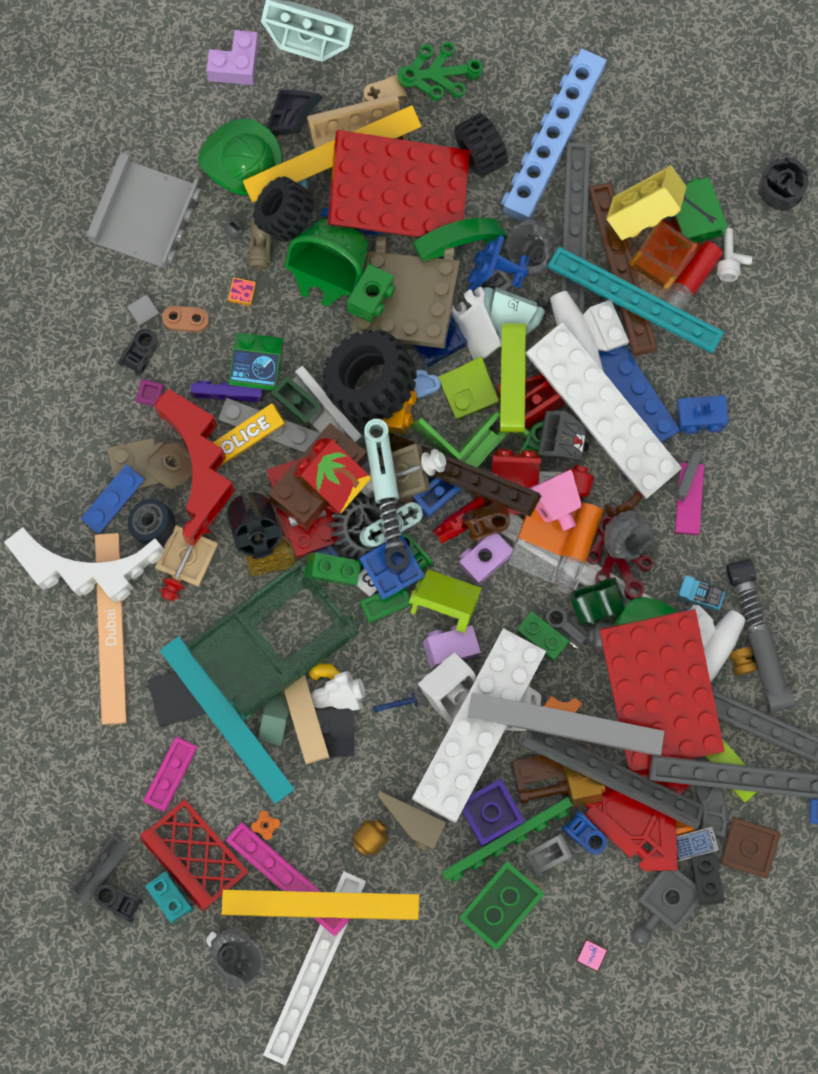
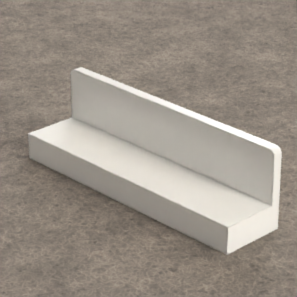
M303 366L295 371L296 377L292 380L321 404L324 409L323 414L313 424L319 433L331 423L358 445L363 442L360 433L328 399L326 393Z

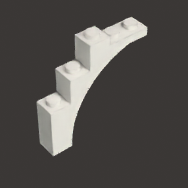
M23 527L4 542L36 584L43 590L56 585L59 581L58 578L62 576L78 596L88 594L94 589V584L98 583L114 603L125 600L133 589L129 580L139 577L147 565L159 561L163 556L162 553L165 552L160 543L154 539L136 554L123 559L101 563L79 562L63 558L45 549Z

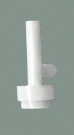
M727 228L724 234V260L717 264V275L722 281L732 282L737 280L740 275V264L751 265L752 256L733 253V229Z

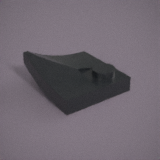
M279 90L267 128L274 135L300 133L307 116L323 97L318 93L308 91Z
M315 710L329 758L355 756L353 710Z

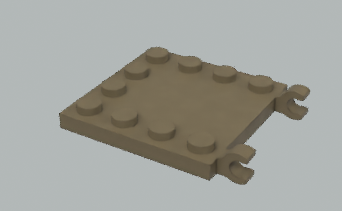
M378 235L376 252L369 251L365 269L370 264L394 275L396 289L390 299L387 298L384 302L385 308L380 317L376 316L373 323L355 316L351 334L356 332L362 334L364 330H372L373 332L381 330L393 335L402 344L444 348L461 267L460 261L455 260L457 249L455 247L445 249L444 259L435 258L422 262L419 256L387 253L389 248L387 236ZM376 293L368 294V296L375 297L378 295Z

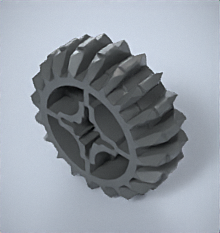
M355 497L341 514L334 513L332 516L337 522L330 524L332 528L336 529L330 535L332 537L337 536L338 540L334 542V545L341 544L339 552L344 553L347 551V558L355 556V560L360 561V556L375 548L364 546L360 540L361 531H354L359 526H364L365 528L373 523L368 519L367 513L374 521L381 518L382 511L379 510L381 505L377 506L375 499L369 502L368 497H362L361 500L359 497ZM353 513L352 525L347 528L348 518ZM381 530L377 531L376 536L382 533ZM370 532V536H368V539H369V540H372V536H371L372 533H371V532ZM349 535L353 536L356 539L357 544H360V546L353 543Z

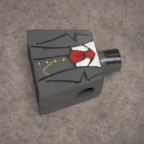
M546 411L538 455L560 460H580L582 455L589 449V444L585 441L586 427L566 411Z

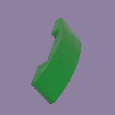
M471 218L439 227L414 241L413 246L423 262L444 256L445 249L482 239L487 245L489 241L493 242L500 235L505 240L507 235L496 219Z

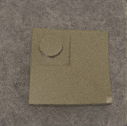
M150 438L107 448L113 478L128 464L146 479L137 490L161 484L145 468L148 454L155 446L154 439Z

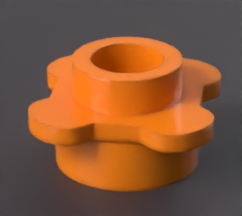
M261 811L258 820L252 823L251 829L253 832L260 833L263 839L270 840L275 829L280 827V821L277 818L273 819L270 817L267 811ZM264 823L268 824L267 828L263 827Z

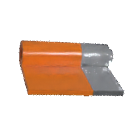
M581 503V508L570 512L576 526L563 531L558 519L546 523L535 508L531 517L525 515L507 565L556 585V590L569 594L570 591H575L604 510L593 504Z

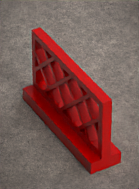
M186 799L140 835L141 842L203 913L223 895V890H229L248 874L246 868ZM183 807L191 814L190 823L176 822V813ZM173 817V822H167L170 818ZM193 818H194L199 824H193ZM162 825L173 826L172 839H161L155 831ZM175 826L190 827L189 840H175ZM203 828L207 833L206 842L192 841V829ZM209 836L214 842H209ZM166 843H171V849L166 845ZM174 843L188 844L187 858L177 857L173 853ZM191 845L206 846L205 859L190 858ZM208 846H218L223 851L222 860L208 859ZM225 854L231 861L225 860ZM181 861H187V868ZM190 862L204 863L203 876L192 875L189 871ZM207 863L222 864L221 877L206 876ZM224 864L235 865L241 873L235 878H223ZM198 880H203V886L198 882ZM206 880L220 881V891L213 897L205 890ZM223 881L229 882L223 887Z

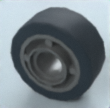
M152 498L142 500L136 504L130 511L127 520L131 535L144 545L149 544L154 539L161 545L170 538L176 525L172 510L160 500Z

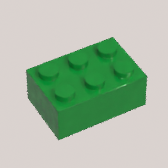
M506 861L459 919L497 951L545 893Z

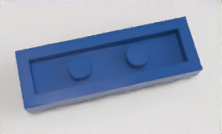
M126 464L82 516L81 520L100 534L146 479Z

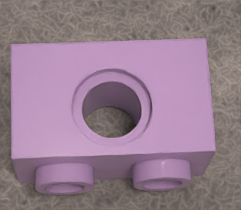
M498 533L478 540L479 544L473 550L468 548L460 555L462 560L459 561V566L477 586L483 583L513 556L514 550ZM488 552L491 555V559L483 562L478 558L479 553Z

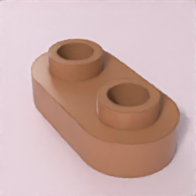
M170 306L162 314L163 323L170 330L202 332L209 325L208 314L201 308ZM172 314L178 315L175 320H171L170 316ZM195 316H200L201 320L199 322H194L193 318Z

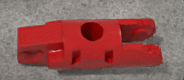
M478 496L447 517L442 524L434 529L433 533L439 542L444 543L469 529L468 525L462 520L463 515L470 510L479 509L482 506L485 507V499Z

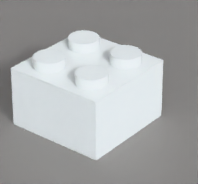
M454 652L450 657L444 659L436 669L427 674L418 685L433 708L451 724L477 677L472 669Z

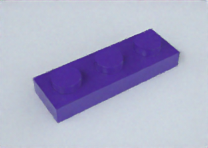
M209 381L191 383L190 393L192 398L226 400L228 398L234 401L248 402L263 401L262 389L229 385V382H222L221 385H213Z

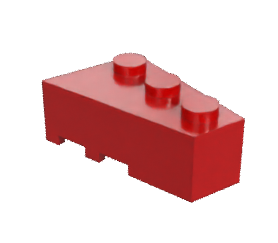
M542 373L525 379V429L527 430L544 419L546 411H556L566 404ZM498 384V396L501 398V384Z

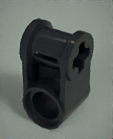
M149 329L139 330L122 353L118 364L120 366H127L135 371L137 376H140L158 347V341L154 333ZM143 338H152L150 345H141Z
M101 885L94 894L97 904L131 923L134 921L133 916L139 904L143 903L142 899L110 885ZM105 889H110L113 893V898L109 903H103L100 899V894Z

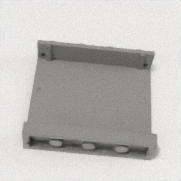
M120 152L86 234L89 242L167 269L169 263L173 264L176 258L177 251L175 248L177 243L183 241L185 235L184 225L192 219L194 209L191 208L194 201L198 202L202 189L200 188L199 180L195 178L194 182L191 183L131 162L128 154Z

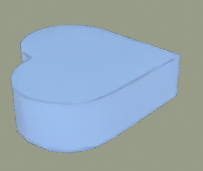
M417 370V378L414 380L416 382L415 391L417 398L420 399L438 392L441 386L439 378L435 375H428L424 370Z

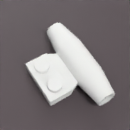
M567 291L557 293L550 298L556 325L563 322L602 371L603 368L598 351L608 352L629 343L611 301L608 300L592 306L582 314Z
M693 605L691 609H696L711 682L736 646L746 620L738 612L730 610L714 627V620L699 605Z

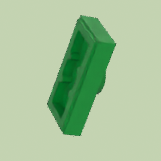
M406 588L385 599H382L380 594L377 593L359 601L369 624L412 605L409 604L410 596Z

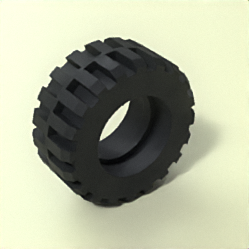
M364 330L362 334L359 332L351 334V338H344L340 341L341 345L334 347L331 351V357H327L325 362L326 368H323L322 378L324 379L322 385L326 391V396L345 417H348L353 422L367 424L372 419H389L395 411H400L404 408V402H408L412 396L410 392L414 391L416 385L414 380L417 378L415 363L401 343L389 333L381 330H375L374 332L372 330ZM384 364L380 377L372 385L363 389H355L356 382L364 371L372 366Z

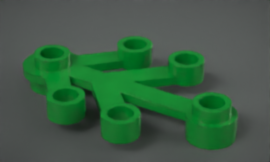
M444 42L440 48V53L429 69L419 70L424 61L429 60L433 54V48L428 44H424L420 47L418 56L411 66L406 65L399 69L397 79L402 87L412 88L415 86L429 95L433 101H440L444 94L443 88L449 91L454 98L459 99L463 97L466 91L464 84L459 82L454 84L445 77L465 75L470 80H477L483 72V65L479 60L472 59L465 65L442 67L446 59L451 57L455 51L453 43ZM444 48H449L451 51L447 52ZM426 50L429 54H424L422 51ZM406 74H410L412 78L407 77ZM430 79L438 85L430 86L423 80ZM455 88L460 89L461 93L456 92ZM433 91L439 92L440 95H435Z

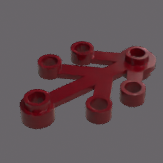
M605 516L601 518L596 532L598 537L593 548L590 549L586 560L590 565L598 564L601 559L600 551L604 546L605 535L602 527L606 526L612 520V517ZM608 553L602 569L595 576V582L601 581L598 577L599 575L605 576L606 579L610 578V572L616 562L626 585L624 588L626 598L632 601L642 597L645 591L642 582L634 580L627 561L622 558L611 557ZM595 554L597 559L593 560L589 555ZM640 555L639 558L630 560L638 564L639 569L643 572L650 571L654 565V561L650 556ZM647 561L650 566L645 567L642 562ZM629 590H636L637 595H632Z

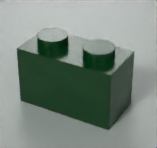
M287 375L271 392L274 399L308 429L324 412L322 405Z

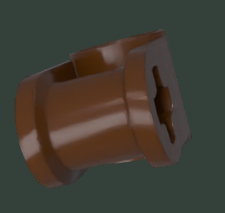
M493 503L465 513L462 520L468 525L471 540L478 541L487 536L505 531L510 524L509 509L500 504ZM497 515L503 516L500 519L494 518Z

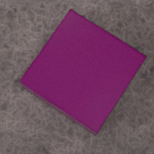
M141 379L135 400L136 403L154 407L157 398L163 394L165 385Z

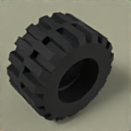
M478 113L454 127L459 149L470 151L469 166L477 175L483 178L507 164L508 156L503 140L493 123L484 114Z
M285 176L275 178L274 181H270L262 189L261 194L257 198L258 200L255 203V210L253 212L255 225H257L258 229L279 241L288 242L302 233L312 218V212L314 211L313 194Z

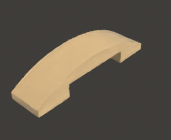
M303 668L281 674L280 677L306 765L329 758Z

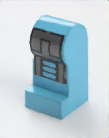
M686 575L682 581L677 599L713 611H720L726 592Z

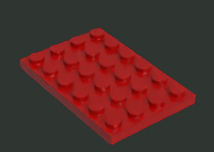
M337 130L335 134L327 225L420 238L439 227L464 220L470 151Z
M696 609L599 629L618 722L664 731L660 756L693 759L725 752ZM624 749L629 770L638 771L650 767V754Z

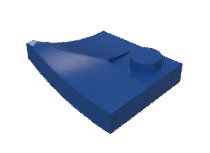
M403 534L401 535V541L404 542V546L409 553V566L404 573L394 575L387 570L385 566V546L387 543L385 542L359 557L382 599L425 577ZM393 556L391 558V562L394 565H401L404 562L401 556Z

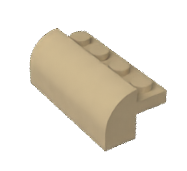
M397 94L307 116L313 148L315 149L335 140L337 130L353 132L400 111ZM405 134V135H403V136H401V137H399V138H396V139H401V140H407V141H408V139H407V134Z

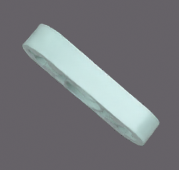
M410 502L397 508V517L404 516L409 510H414L412 517L404 520L401 517L398 519V524L401 525L399 528L400 533L421 520L423 512L419 504ZM382 518L362 529L360 540L364 546L372 548L385 542L386 535L384 536L383 534L385 528L382 526ZM381 530L382 533L375 536L374 540L368 539L370 532L373 533Z

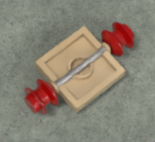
M175 525L173 534L164 546L165 552L162 553V558L155 566L156 570L172 576L171 578H164L165 587L158 589L162 592L161 597L171 602H174L175 599L180 600L177 593L179 590L185 589L181 580L198 588L200 587L219 545L217 542L201 536L195 546L192 547L184 540L182 535L183 528ZM207 528L204 534H208L211 531Z

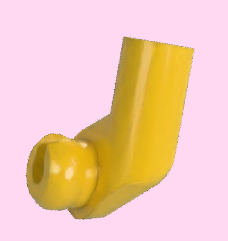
M316 663L309 671V676L313 680H318L321 677H328L330 680H333L335 675L340 674L332 664Z

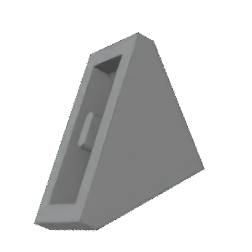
M561 834L525 853L536 876L572 857Z

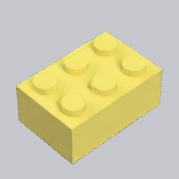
M672 165L614 196L607 215V221L621 240L628 237L633 238L646 227L656 226L661 219L667 216H675L681 210L687 186Z

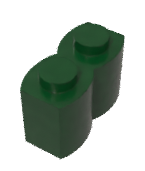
M616 577L602 580L594 585L581 587L570 594V600L580 624L587 623L591 625L597 623L600 618L605 616L616 617L626 607V601Z

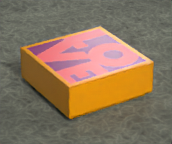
M233 277L228 301L251 306L256 282Z

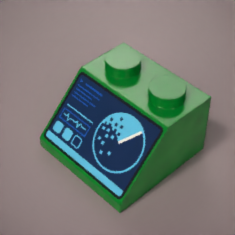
M237 332L233 347L229 385L274 390L277 386L283 359L284 338Z

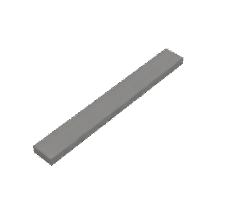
M474 692L471 694L467 717L655 756L661 755L664 731Z

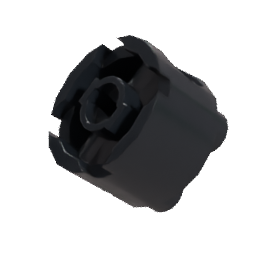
M791 157L774 159L767 165L759 182V195L762 200L776 210L787 211L795 207L801 201L809 185L806 167L800 161Z

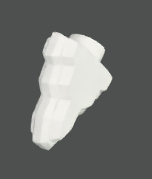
M348 671L335 675V678L326 682L323 688L314 690L311 693L314 708L329 706L337 709L349 708L351 710L363 708L361 698L365 697V688L360 678L353 680Z

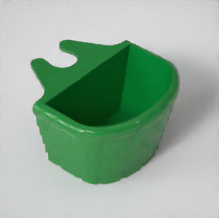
M320 219L291 240L284 267L294 274L301 296L307 298L309 296V288L318 287L324 293L321 303L328 307L339 297L352 294L363 275L368 242L356 229L327 225L328 219Z

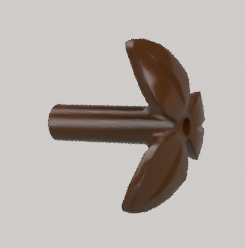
M637 490L627 502L618 505L616 511L607 503L605 504V509L612 518L618 516L621 512L633 511L643 498V495Z

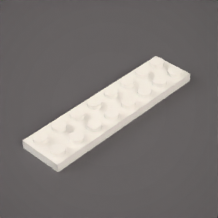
M563 322L558 324L525 352L624 475L643 495L644 499H647L682 469Z
M503 628L412 800L456 823L507 727L506 725L467 718L471 694L474 692L520 702L546 653L545 650Z

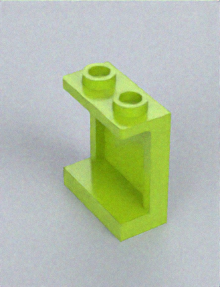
M428 569L425 577L418 580L416 588L410 597L409 604L413 605L411 614H416L419 605L459 619L456 630L465 633L482 588Z

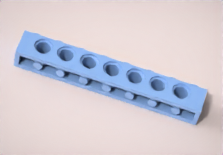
M581 49L578 56L574 54L569 65L572 69L569 75L564 74L559 85L562 89L559 95L554 94L550 103L552 109L549 114H544L540 126H542L540 133L536 132L530 144L533 148L530 153H525L521 161L523 168L520 173H515L511 182L513 188L510 193L506 192L501 204L504 205V214L521 222L525 219H531L567 146V142H569L605 69L606 59L584 49ZM578 74H583L587 78L585 80H580L576 76ZM572 93L578 98L569 99L566 95ZM565 113L568 117L560 119L557 114ZM550 132H554L558 135V137L552 139L549 138L547 134ZM545 152L549 156L547 158H540L537 154ZM533 171L538 173L539 176L531 178L528 176V173ZM521 191H525L530 196H528L527 198H521L518 195V193Z

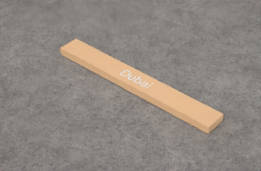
M119 533L95 535L96 563L121 559ZM97 583L102 725L127 723L122 601L114 603Z

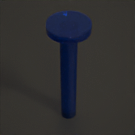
M413 692L410 698L374 706L373 709L374 712H379L414 703L416 707L418 704Z

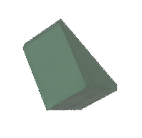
M270 694L262 715L258 741L282 746L290 716L289 706L285 697Z

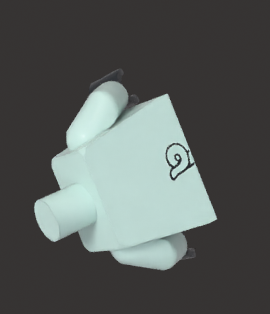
M495 277L493 284H488L486 281L482 283L485 294L484 306L502 344V323H526L527 335L539 326L545 314V309L551 305V301L548 300L546 305H543L541 303L543 295H540L533 302L495 287L497 283V278Z

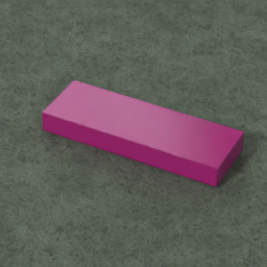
M680 463L682 469L679 470L678 488L688 463ZM698 464L684 502L677 500L675 533L699 535L704 465Z
M177 736L175 737L143 800L144 803L166 812L198 748L197 746Z

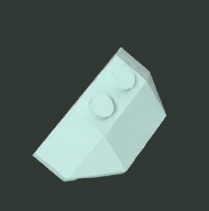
M266 0L261 23L267 29L279 49L321 62L349 47L354 28L352 23L338 15L295 2Z

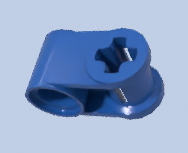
M577 810L575 812L576 816L566 826L563 825L561 829L589 854H601L607 844L605 835L583 813ZM598 837L602 841V847L592 849L588 843L589 839Z

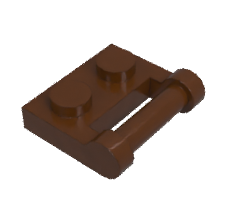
M544 755L512 761L521 804L529 803L528 800L561 794V796L569 795L562 764ZM552 778L558 779L559 784L528 791L525 788V784Z

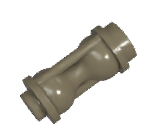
M254 220L250 222L251 241L248 263H250V268L253 270H267L268 265L271 264V236L258 229Z

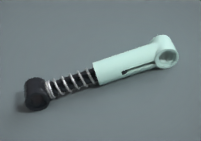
M372 419L365 426L364 439L375 502L381 503L379 510L382 511L380 517L383 519L382 526L385 528L383 534L386 535L384 541L387 543L385 546V566L390 573L400 575L408 569L409 553L404 546V542L401 541L402 533L399 530L401 525L398 524V519L400 517H397L396 511L398 509L395 506L396 500L399 499L388 427L383 420ZM378 429L383 434L378 438H374L370 435V432ZM379 447L381 448L383 467H380L377 452ZM393 556H401L404 562L401 565H394L391 562V558Z

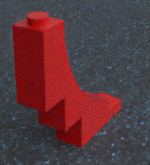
M168 389L157 398L154 407L158 416L176 430L189 450L192 462V487L186 510L189 517L193 520H189L185 524L182 535L185 542L194 547L231 498L235 489L230 480L216 472L225 461L226 456L222 448L207 440L217 427L214 416Z

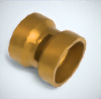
M751 647L741 648L730 653L729 659L734 662L733 672L735 677L758 670L756 663L751 658L753 655Z

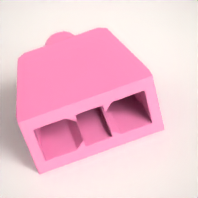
M571 470L562 472L529 488L539 492L542 496L536 506V510L546 523L558 519L563 531L576 526L570 512L581 508V501Z

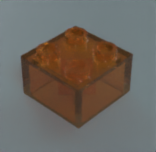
M661 220L651 229L629 265L665 290H668L698 245Z

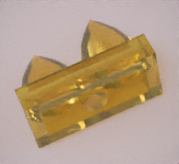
M284 538L273 549V554L265 558L253 559L252 556H246L250 576L297 567L293 546L291 547Z

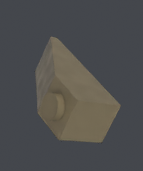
M379 791V800L409 838L416 842L414 846L425 852H428V849L434 851L446 822Z

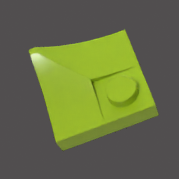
M482 356L438 376L455 420L499 403Z

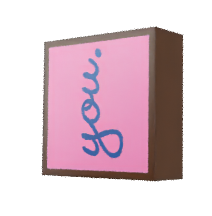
M585 939L575 962L598 972L608 949Z

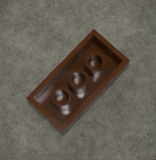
M331 423L328 424L268 493L270 502L306 531L327 508L326 504L328 503L303 478L296 477L293 474L297 469V463L302 458L308 457L313 451L312 446L319 439H333L360 467L368 461L367 451Z

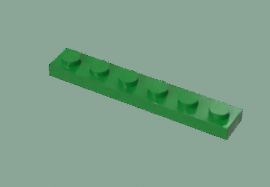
M568 797L442 871V876L445 881L450 879L453 883L466 876L463 871L470 867L476 870L486 864L485 858L492 854L495 858L508 851L505 846L512 842L518 845L528 839L526 834L535 829L538 833L549 826L547 821L556 817L557 820H560L570 814L568 809L573 806Z

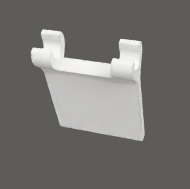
M478 287L474 291L476 297L473 295L472 290H468L464 294L466 301L472 306L467 310L466 305L461 302L456 306L458 310L456 311L453 305L451 318L457 322L473 360L481 356L484 360L501 347L502 344L484 306V290Z

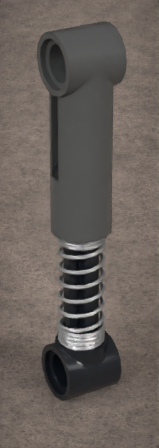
M750 558L726 564V571L732 587H736L737 593L740 594L739 598L742 599L740 604L744 605L742 610L746 612L744 617L748 619L746 623L749 624L748 629L750 633L747 636L764 689L763 696L769 713L792 708L794 707L793 695L789 685L786 683L771 630L763 623L765 620L762 619L761 607L758 606L759 601L756 599L758 595L754 593L756 590L754 585L756 572L753 562Z

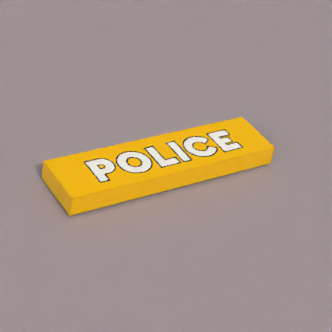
M273 403L213 442L223 449L226 456L225 461L220 467L286 424Z

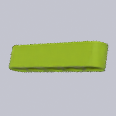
M502 323L501 432H525L526 323Z

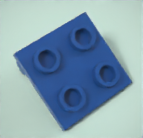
M500 235L493 242L489 241L483 250H479L473 260L475 263L474 269L470 272L467 279L469 282L467 291L472 290L473 292L493 275L494 269L514 274L512 285L516 288L522 287L523 279L528 274L527 266L530 258L526 255H521L517 265L500 256L499 252L504 237Z

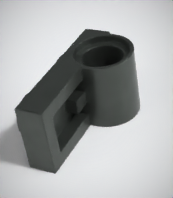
M716 854L691 857V871H694L695 876L692 877V880L696 885L699 905L724 903L725 897Z

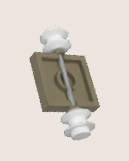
M417 443L392 452L399 499L396 501L398 502L429 491L428 475H434L436 470L438 472L444 471L446 465L444 454L437 449H433L431 455L427 452L423 453L421 444ZM382 456L378 457L380 467H383ZM372 478L361 490L369 498L374 496Z

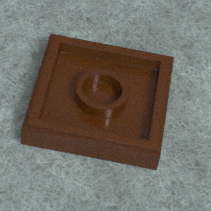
M733 817L720 865L767 879L780 831Z

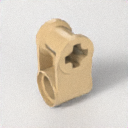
M397 75L367 85L364 89L362 103L375 100L374 98L379 99L397 94L399 102L403 103L408 99L405 88L400 85Z

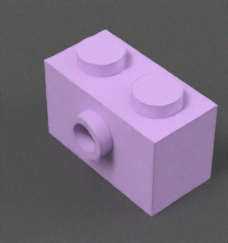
M457 625L451 627V631L443 633L442 630H436L428 633L429 637L423 641V645L431 669L437 668L444 659L450 657L454 652L463 661L475 658L481 653L473 625L468 626L465 633L457 631Z

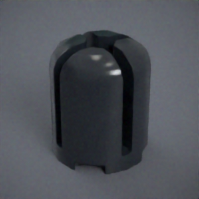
M248 492L254 516L248 517L241 494L234 498L227 510V518L234 545L239 553L242 552L245 555L252 556L253 559L265 558L273 554V549L280 540L282 541L281 530L272 503L262 494ZM259 534L260 540L255 541L254 535Z

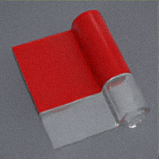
M663 220L633 263L642 290L684 310L721 259L723 252L716 244L705 241L702 245L696 243L680 248L672 224Z

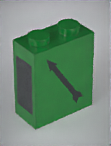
M699 177L690 180L685 184L687 187L681 210L675 216L669 217L680 248L724 236L728 228L710 178L701 179Z

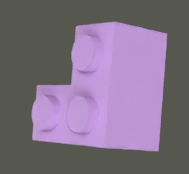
M234 30L232 51L209 49L206 70L208 81L254 85L259 46L258 33Z

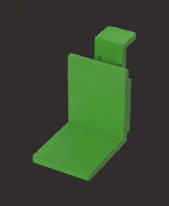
M498 412L486 416L459 448L455 450L422 418L410 424L434 449L474 467H478L509 433L501 432L500 429L494 433L489 429L500 416ZM526 429L525 432H515L521 438L529 435Z

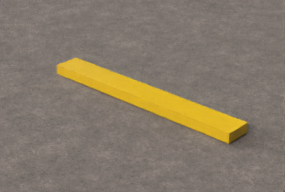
M411 105L353 132L396 139L422 126ZM335 140L243 180L242 182L251 202L257 201L262 189L277 177L282 178V176H285L298 183L333 167Z
M223 890L222 896L223 916L419 920V894Z

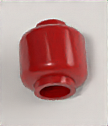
M575 464L574 469L567 468L565 471H572L579 498L582 501L583 497L586 498L591 493L594 476L588 473L589 468Z

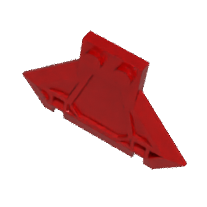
M649 768L633 772L648 778ZM654 781L681 795L690 786V784ZM604 785L605 792L602 793L600 802L584 805L588 809L585 816L630 859L635 854L642 859L638 866L643 871L678 870L676 822L674 818ZM645 843L653 848L650 853L643 847Z

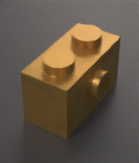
M563 765L572 807L601 801L602 793L605 792L604 784Z

